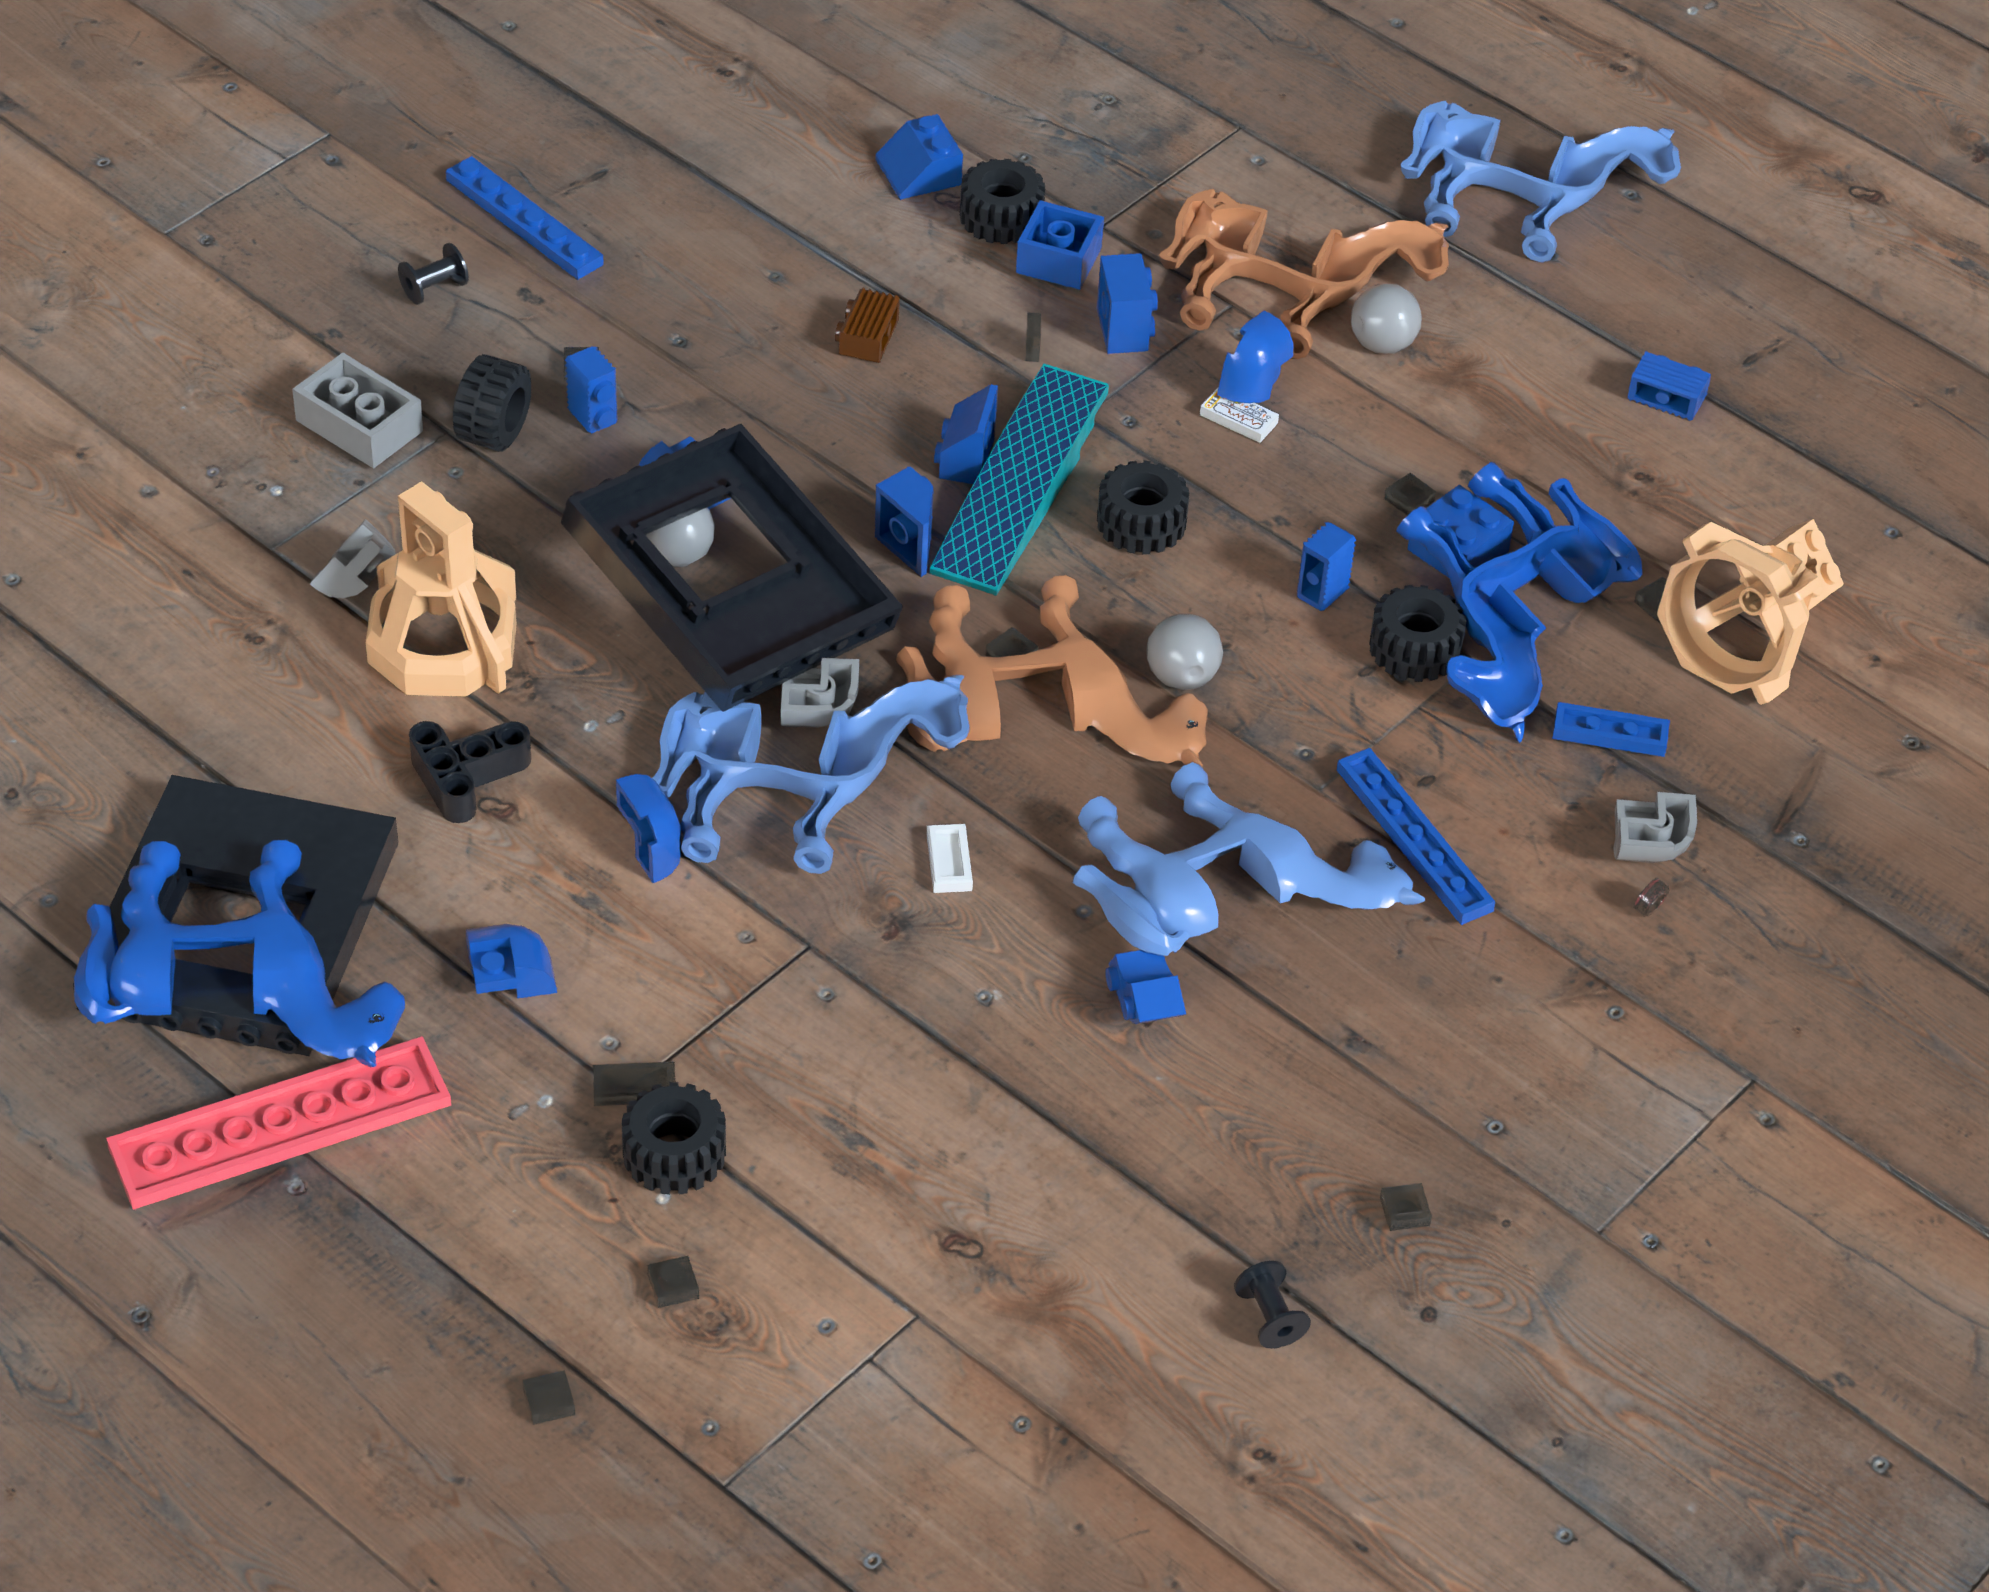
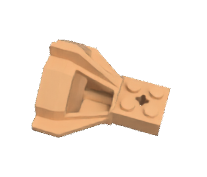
M421 481L398 495L403 550L376 566L379 590L376 591L371 599L366 636L368 664L406 695L466 697L485 684L499 694L506 689L505 671L510 669L513 664L517 626L515 570L508 564L473 548L472 536L473 523L470 517L464 511L457 510L447 502L440 492L433 491ZM479 603L489 607L500 616L498 624L492 633L488 629ZM426 611L434 615H444L450 612L459 622L468 650L451 655L433 656L404 649L403 645L412 620Z
M1814 519L1788 528L1765 546L1759 545L1713 522H1709L1683 539L1688 555L1671 565L1657 616L1682 668L1731 694L1751 688L1757 702L1762 705L1770 702L1789 687L1791 669L1793 668L1809 619V610L1844 585L1840 577L1839 568L1833 562L1825 545L1824 536L1818 530ZM1710 559H1720L1735 563L1741 576V584L1696 609L1694 599L1695 584L1698 574L1705 563ZM1745 611L1749 615L1760 616L1770 640L1762 660L1750 661L1725 651L1713 641L1707 632Z

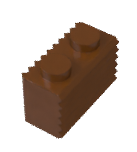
M863 287L859 290L855 300L849 299L845 311L846 320L845 322L839 321L835 331V341L839 342V354L880 363L899 321L900 298L897 295L892 296L890 293L887 295L884 292L879 293L877 290L874 292L871 289L866 291Z

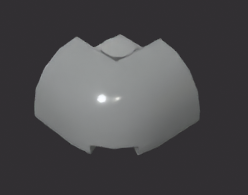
M365 519L332 555V558L323 570H320L315 575L310 585L329 597L343 599L358 595L370 585L377 575L376 566L396 554L395 549Z
M822 658L821 669L812 668L782 683L781 726L819 728L830 725L834 711H845L849 715L858 693L859 659Z
M1657 792L1655 802L1617 799L1615 805L1616 838L1613 847L1615 859L1658 863L1673 860L1684 853L1694 839L1697 827L1696 795Z

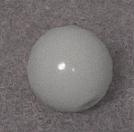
M1376 284L1366 289L1352 307L1351 325L1355 337L1361 345L1374 353L1395 354L1406 349L1412 344L1421 329L1422 316L1418 301L1411 292L1398 284Z
M704 508L646 534V536L673 567L682 568L707 554L714 540L715 524L710 510Z
M1175 614L1167 617L1156 626L1148 638L1146 651L1150 669L1166 686L1181 690L1201 687L1213 678L1221 666L1223 647L1220 635L1205 618L1194 614Z

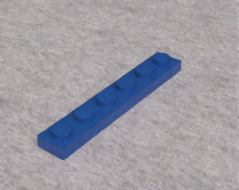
M470 156L446 170L447 182L577 280L604 265L602 253L474 157Z
M1371 748L1338 760L1336 771L1460 925L1494 912L1495 900Z

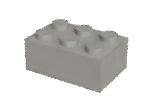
M343 352L292 389L297 422L373 469L423 432L421 400Z

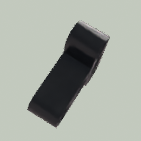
M433 721L419 722L413 725L409 732L412 765L443 817L452 823H464L475 816L477 810L475 787L520 772L531 763L530 732L528 727L520 722H506L450 742L443 728Z

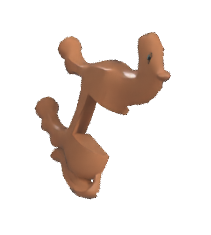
M1209 189L1187 198L1176 219L1173 243L1159 254L1160 262L1165 269H1177L1193 250L1198 249L1203 244L1206 246V258L1191 267V282L1181 292L1183 302L1180 310L1181 319L1189 328L1201 331L1209 328L1216 312L1213 303L1210 301L1211 293L1216 286L1233 276L1250 278L1276 286L1299 299V303L1283 311L1280 320L1289 330L1294 344L1292 358L1300 359L1307 356L1313 343L1312 336L1307 329L1308 322L1323 310L1332 309L1358 293L1369 282L1375 270L1392 254L1396 253L1412 266L1415 273L1425 281H1432L1434 278L1443 275L1449 265V244L1443 236L1448 225L1443 223L1424 225L1419 221L1398 220L1384 222L1348 237L1342 236L1341 230L1331 229L1312 265V273L1309 276L1278 262L1255 255L1263 235L1268 210L1240 204L1222 191L1217 193L1214 189Z
M1067 575L1055 576L1046 581L1041 589L1045 603L1040 606V621L1043 626L1050 630L1058 642L1024 655L1005 657L980 656L964 640L960 631L961 621L970 611L969 595L965 588L958 585L946 586L936 592L933 598L934 610L929 618V623L936 635L932 654L945 666L946 675L944 679L952 675L965 676L960 684V690L968 698L967 716L970 731L968 736L960 743L967 740L981 741L1000 738V708L995 681L1023 678L1063 669L1062 687L1074 731H1085L1088 726H1093L1104 735L1109 736L1117 745L1132 755H1137L1151 761H1161L1166 764L1178 760L1182 761L1185 765L1194 762L1201 767L1204 766L1199 759V752L1206 745L1207 741L1205 727L1208 709L1205 703L1197 699L1193 694L1185 693L1176 697L1165 711L1152 718L1146 717L1133 699L1127 686L1126 677L1114 661L1093 641L1083 636L1074 626L1070 618V608L1079 598L1075 579ZM905 646L898 653L896 661L903 668L907 676V683L926 679L935 680L928 671L917 647ZM911 723L907 725L909 734L918 744L933 752H936L938 749L948 750L936 744L925 730Z

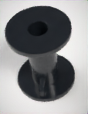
M444 244L442 249L443 258L414 270L405 261L399 263L398 276L407 297L414 304L419 305L423 303V289L449 278L453 279L460 286L468 283L469 274L465 260L454 244Z
M1278 1261L1257 1263L1243 1271L1234 1283L1235 1292L1239 1297L1256 1299L1266 1320V1323L1258 1333V1340L1263 1347L1269 1349L1280 1348L1296 1342L1306 1334L1311 1325V1320L1307 1313L1298 1310L1289 1311L1278 1288L1284 1281L1287 1272L1284 1265Z

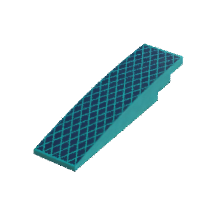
M1045 363L1042 365L976 478L930 567L929 574L997 596L1078 463L1080 449L1094 427L1096 413L1108 395V383Z

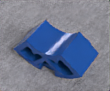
M1143 950L1115 954L1109 963V967L1105 970L1106 982L1110 991L1116 990L1121 1003L1122 1014L1126 1021L1130 1020L1134 1024L1186 1015L1178 975L1174 976L1170 972L1163 955Z

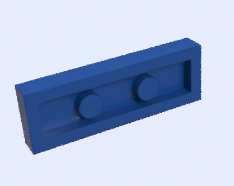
M1558 702L1552 739L1665 757L1670 720Z

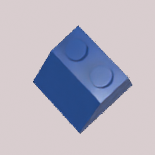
M938 114L907 121L875 154V160L900 200L960 186L962 183L963 153Z
M989 385L955 404L951 418L944 419L941 439H944V441L937 442L934 454V463L940 464V479L974 484L991 453L995 440L997 385Z
M909 466L876 484L875 538L922 577L927 574L934 490L933 485L925 476H921Z

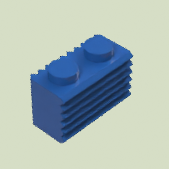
M594 346L567 356L565 359L567 369L565 371L567 372L566 382L568 385L566 387L568 390L566 392L568 393L567 403L569 405L567 408L589 433H594L616 424V367H612V363H608V359H605V356L601 355V351H597V347Z
M1645 351L1644 356L1632 374L1628 399L1630 401L1635 400L1636 403L1641 402L1643 405L1647 404L1649 407L1654 406L1656 410L1661 409L1662 412L1667 411L1669 414L1674 413L1675 416L1680 415L1682 419L1687 418L1688 421L1694 419L1707 395L1711 374L1702 371L1698 367H1690L1672 361L1666 356L1655 355Z
M1326 522L1325 526H1321L1320 530H1316V534H1312V538H1308L1307 542H1303L1297 598L1319 611H1324L1349 588V578H1351L1350 573L1353 567L1351 563L1353 562V552L1356 546L1354 543L1356 539L1353 535L1331 522Z

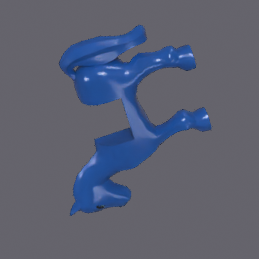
M1491 462L1474 475L1467 487L1476 496L1490 498L1503 507L1521 526L1527 540V545L1512 553L1487 561L1478 567H1473L1464 557L1458 545L1456 533L1452 528L1435 523L1431 514L1424 506L1418 507L1405 517L1398 525L1396 532L1406 540L1419 541L1429 554L1442 563L1450 578L1456 599L1455 602L1463 609L1462 615L1466 616L1465 627L1469 636L1478 645L1487 648L1494 661H1480L1462 655L1450 658L1446 668L1449 684L1468 697L1494 724L1511 728L1517 741L1521 743L1525 730L1524 719L1537 706L1543 687L1534 642L1546 627L1517 597L1514 591L1540 575L1564 599L1574 603H1584L1599 596L1612 582H1633L1638 580L1642 576V561L1637 548L1613 523L1592 510L1578 498L1568 479H1558L1549 488L1551 499L1563 512L1570 524L1556 526L1549 510L1532 498L1525 491L1519 480L1507 478L1503 470L1495 462Z
M274 840L264 845L261 852V866L250 872V886L261 906L260 913L216 925L193 926L169 922L161 913L158 905L159 892L168 877L176 874L179 869L181 853L178 848L166 841H153L143 846L139 865L133 866L130 870L128 881L131 891L125 897L121 910L122 920L130 929L129 935L119 946L114 918L109 906L93 904L87 910L86 921L91 928L92 935L79 959L74 976V1002L79 1011L92 1023L96 1024L101 1021L107 1024L133 1014L171 1015L175 972L174 950L218 949L254 943V1014L266 1015L267 1011L272 1009L305 1046L313 1048L321 1054L334 1056L338 1059L356 1058L358 1062L367 1067L377 1066L376 1051L392 1037L405 1009V998L391 983L383 982L372 986L359 998L339 1007L334 1004L325 984V968L315 940L295 918L282 895V885L289 876L297 871L302 855L298 845L287 840ZM112 999L117 1006L108 1004V1001Z

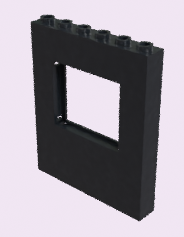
M742 424L729 429H720L711 437L701 441H693L685 448L672 454L665 453L656 461L644 466H635L626 474L617 478L605 479L594 488L574 493L566 501L561 524L722 712L821 665L822 658H836L894 630L903 605ZM731 497L787 563L708 600L702 601L648 539L646 534Z
M171 775L109 906L114 918L119 946H121L130 932V929L122 920L121 910L125 897L131 891L128 881L130 870L133 866L139 865L143 846L153 841H166L175 845L181 853L178 871L166 879L158 896V905L161 913L169 922H172L189 883L254 895L249 881L250 872L261 866L260 859L264 845L274 840H287L298 845L302 855L299 868L282 885V895L287 902L305 905L299 922L315 940L325 968V984L333 1000L398 846L396 817ZM188 868L192 871L193 877L187 876ZM307 892H311L313 894L312 900L308 899ZM175 959L171 1015L133 1014L121 1018L130 1023L159 1026L170 1031L179 1030L199 1034L210 1039L219 1038L239 1042L246 1046H259L279 1050L286 1054L310 1056L313 1049L305 1046L272 1009H269L266 1015L254 1014L253 974ZM112 999L108 1001V1004L117 1006Z

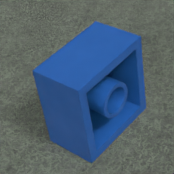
M1040 200L1018 240L1016 273L1080 290L1102 249L1104 217Z
M1142 253L1100 257L1097 312L1107 354L1148 351L1149 338L1155 336V320L1152 316V311H1157V292L1150 289L1152 286L1150 267H1145Z
M1460 484L1426 508L1435 523L1451 527L1456 533L1458 545L1466 560L1473 567H1478L1509 552L1514 521ZM1409 540L1407 550L1449 578L1442 563L1429 554L1419 541Z

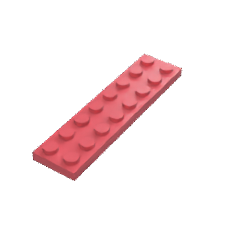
M423 1036L376 1051V1067H367L358 1062L356 1058L106 1138L109 1152L132 1209L153 1204L451 1106L449 1091Z

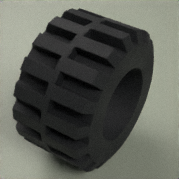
M1006 158L1004 160L990 159L989 162L982 161L977 163V167H970L967 170V174L963 175L961 183V224L965 225V230L968 233H974V237L986 239V242H1000V244H1008V242L1018 243L1039 201L1045 200L1043 177L1041 174L1036 173V169L1032 166H1025L1024 162H1014Z
M487 354L479 355L472 361L460 381L453 406V429L458 439L498 452H503L512 445L524 425L531 400V378L527 367Z
M1143 460V463L1130 461L1128 465L1120 464L1115 466L1114 471L1109 470L1105 474V479L1101 480L1097 510V527L1099 532L1103 533V538L1107 542H1113L1114 547L1118 549L1125 548L1127 552L1135 554V551L1142 552V554H1150V551L1160 553L1165 551V547L1172 548L1177 544V540L1182 539L1184 530H1186L1189 488L1186 487L1185 479L1178 477V472L1174 469L1168 470L1166 465L1161 463L1157 465L1151 464V461Z
M1405 585L1404 589L1398 587L1392 589L1390 594H1384L1380 598V602L1376 603L1374 608L1369 641L1371 656L1375 657V663L1379 667L1385 666V672L1390 675L1397 674L1399 679L1407 680V678L1414 679V682H1423V679L1426 678L1432 681L1438 679V675L1446 676L1447 663L1450 658L1461 655L1466 628V616L1462 615L1463 609L1459 604H1455V598L1451 595H1443V591L1437 588L1432 590L1428 589L1426 585H1420V587Z
M669 1082L667 1087L657 1084L652 1086L651 1092L643 1090L638 1093L637 1101L631 1100L627 1105V1113H623L622 1150L626 1170L632 1172V1178L637 1183L644 1181V1188L651 1191L659 1188L661 1189V1194L670 1195V1191H678L679 1195L688 1193V1188L692 1187L697 1191L704 1187L705 1180L712 1182L717 1177V1170H722L724 1157L726 1156V1118L724 1112L721 1111V1105L718 1100H711V1094L704 1089L699 1092L696 1091V1085L687 1083L685 1087L678 1086V1082ZM673 1134L689 1137L679 1142H667L659 1139Z

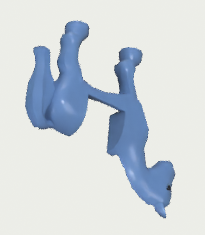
M1446 101L1431 104L1421 110L1413 129L1412 154L1401 163V172L1405 178L1417 179L1431 160L1437 158L1442 153L1445 161L1444 168L1431 176V193L1424 200V206L1427 214L1425 218L1426 225H1431L1432 223L1448 225V228L1443 233L1444 237L1453 235L1458 227L1460 215L1453 208L1454 197L1472 184L1510 192L1539 206L1536 211L1524 218L1521 233L1525 236L1522 242L1523 253L1531 260L1537 262L1551 260L1555 254L1557 242L1554 235L1549 231L1551 224L1558 217L1571 213L1593 198L1604 187L1611 172L1623 160H1631L1658 184H1665L1669 180L1676 178L1681 170L1679 150L1671 142L1674 130L1661 128L1658 131H1653L1646 126H1628L1614 128L1580 144L1575 143L1574 137L1564 136L1550 169L1548 181L1542 180L1516 169L1489 162L1498 135L1500 120L1472 114L1455 103L1448 104Z
M952 675L940 682L926 679L894 687L854 716H848L845 711H834L819 757L821 775L778 765L755 763L761 736L760 704L743 702L722 712L706 692L704 694L693 692L680 699L669 709L660 736V768L652 778L658 783L668 798L672 795L683 772L696 759L701 766V776L686 791L688 808L680 821L681 831L684 835L681 850L686 857L695 862L709 863L716 860L720 849L721 837L713 829L712 820L720 803L736 788L758 786L783 789L814 801L806 814L797 820L793 826L794 841L798 843L793 858L799 868L808 873L822 874L830 870L834 850L825 840V831L829 821L843 806L853 802L876 779L886 764L887 756L893 743L908 724H914L925 730L936 744L947 749L954 748L968 736L970 731L967 716L968 698L960 690V684L965 676Z
M1194 762L1184 765L1177 771L1170 785L1172 793L1179 799L1184 800V812L1191 816L1202 818L1219 828L1216 833L1200 844L1182 851L1163 854L1149 846L1138 843L1129 838L1120 829L1117 822V807L1108 798L1102 796L1091 799L1082 808L1078 817L1079 824L1087 832L1091 845L1101 850L1115 870L1132 877L1135 883V890L1114 882L1093 865L1081 866L1073 878V883L1094 895L1101 905L1107 920L1132 946L1153 954L1168 956L1172 951L1176 953L1190 937L1218 928V910L1215 898L1208 884L1196 870L1204 867L1216 858L1241 847L1239 865L1279 903L1290 901L1295 893L1312 898H1320L1329 903L1342 905L1350 909L1357 908L1362 910L1388 908L1395 902H1401L1403 905H1415L1425 901L1423 896L1412 891L1413 881L1403 869L1392 861L1388 851L1383 846L1369 840L1362 841L1351 853L1350 866L1346 872H1342L1317 857L1307 840L1296 829L1259 814L1245 813L1220 800L1208 786L1207 773L1199 764Z

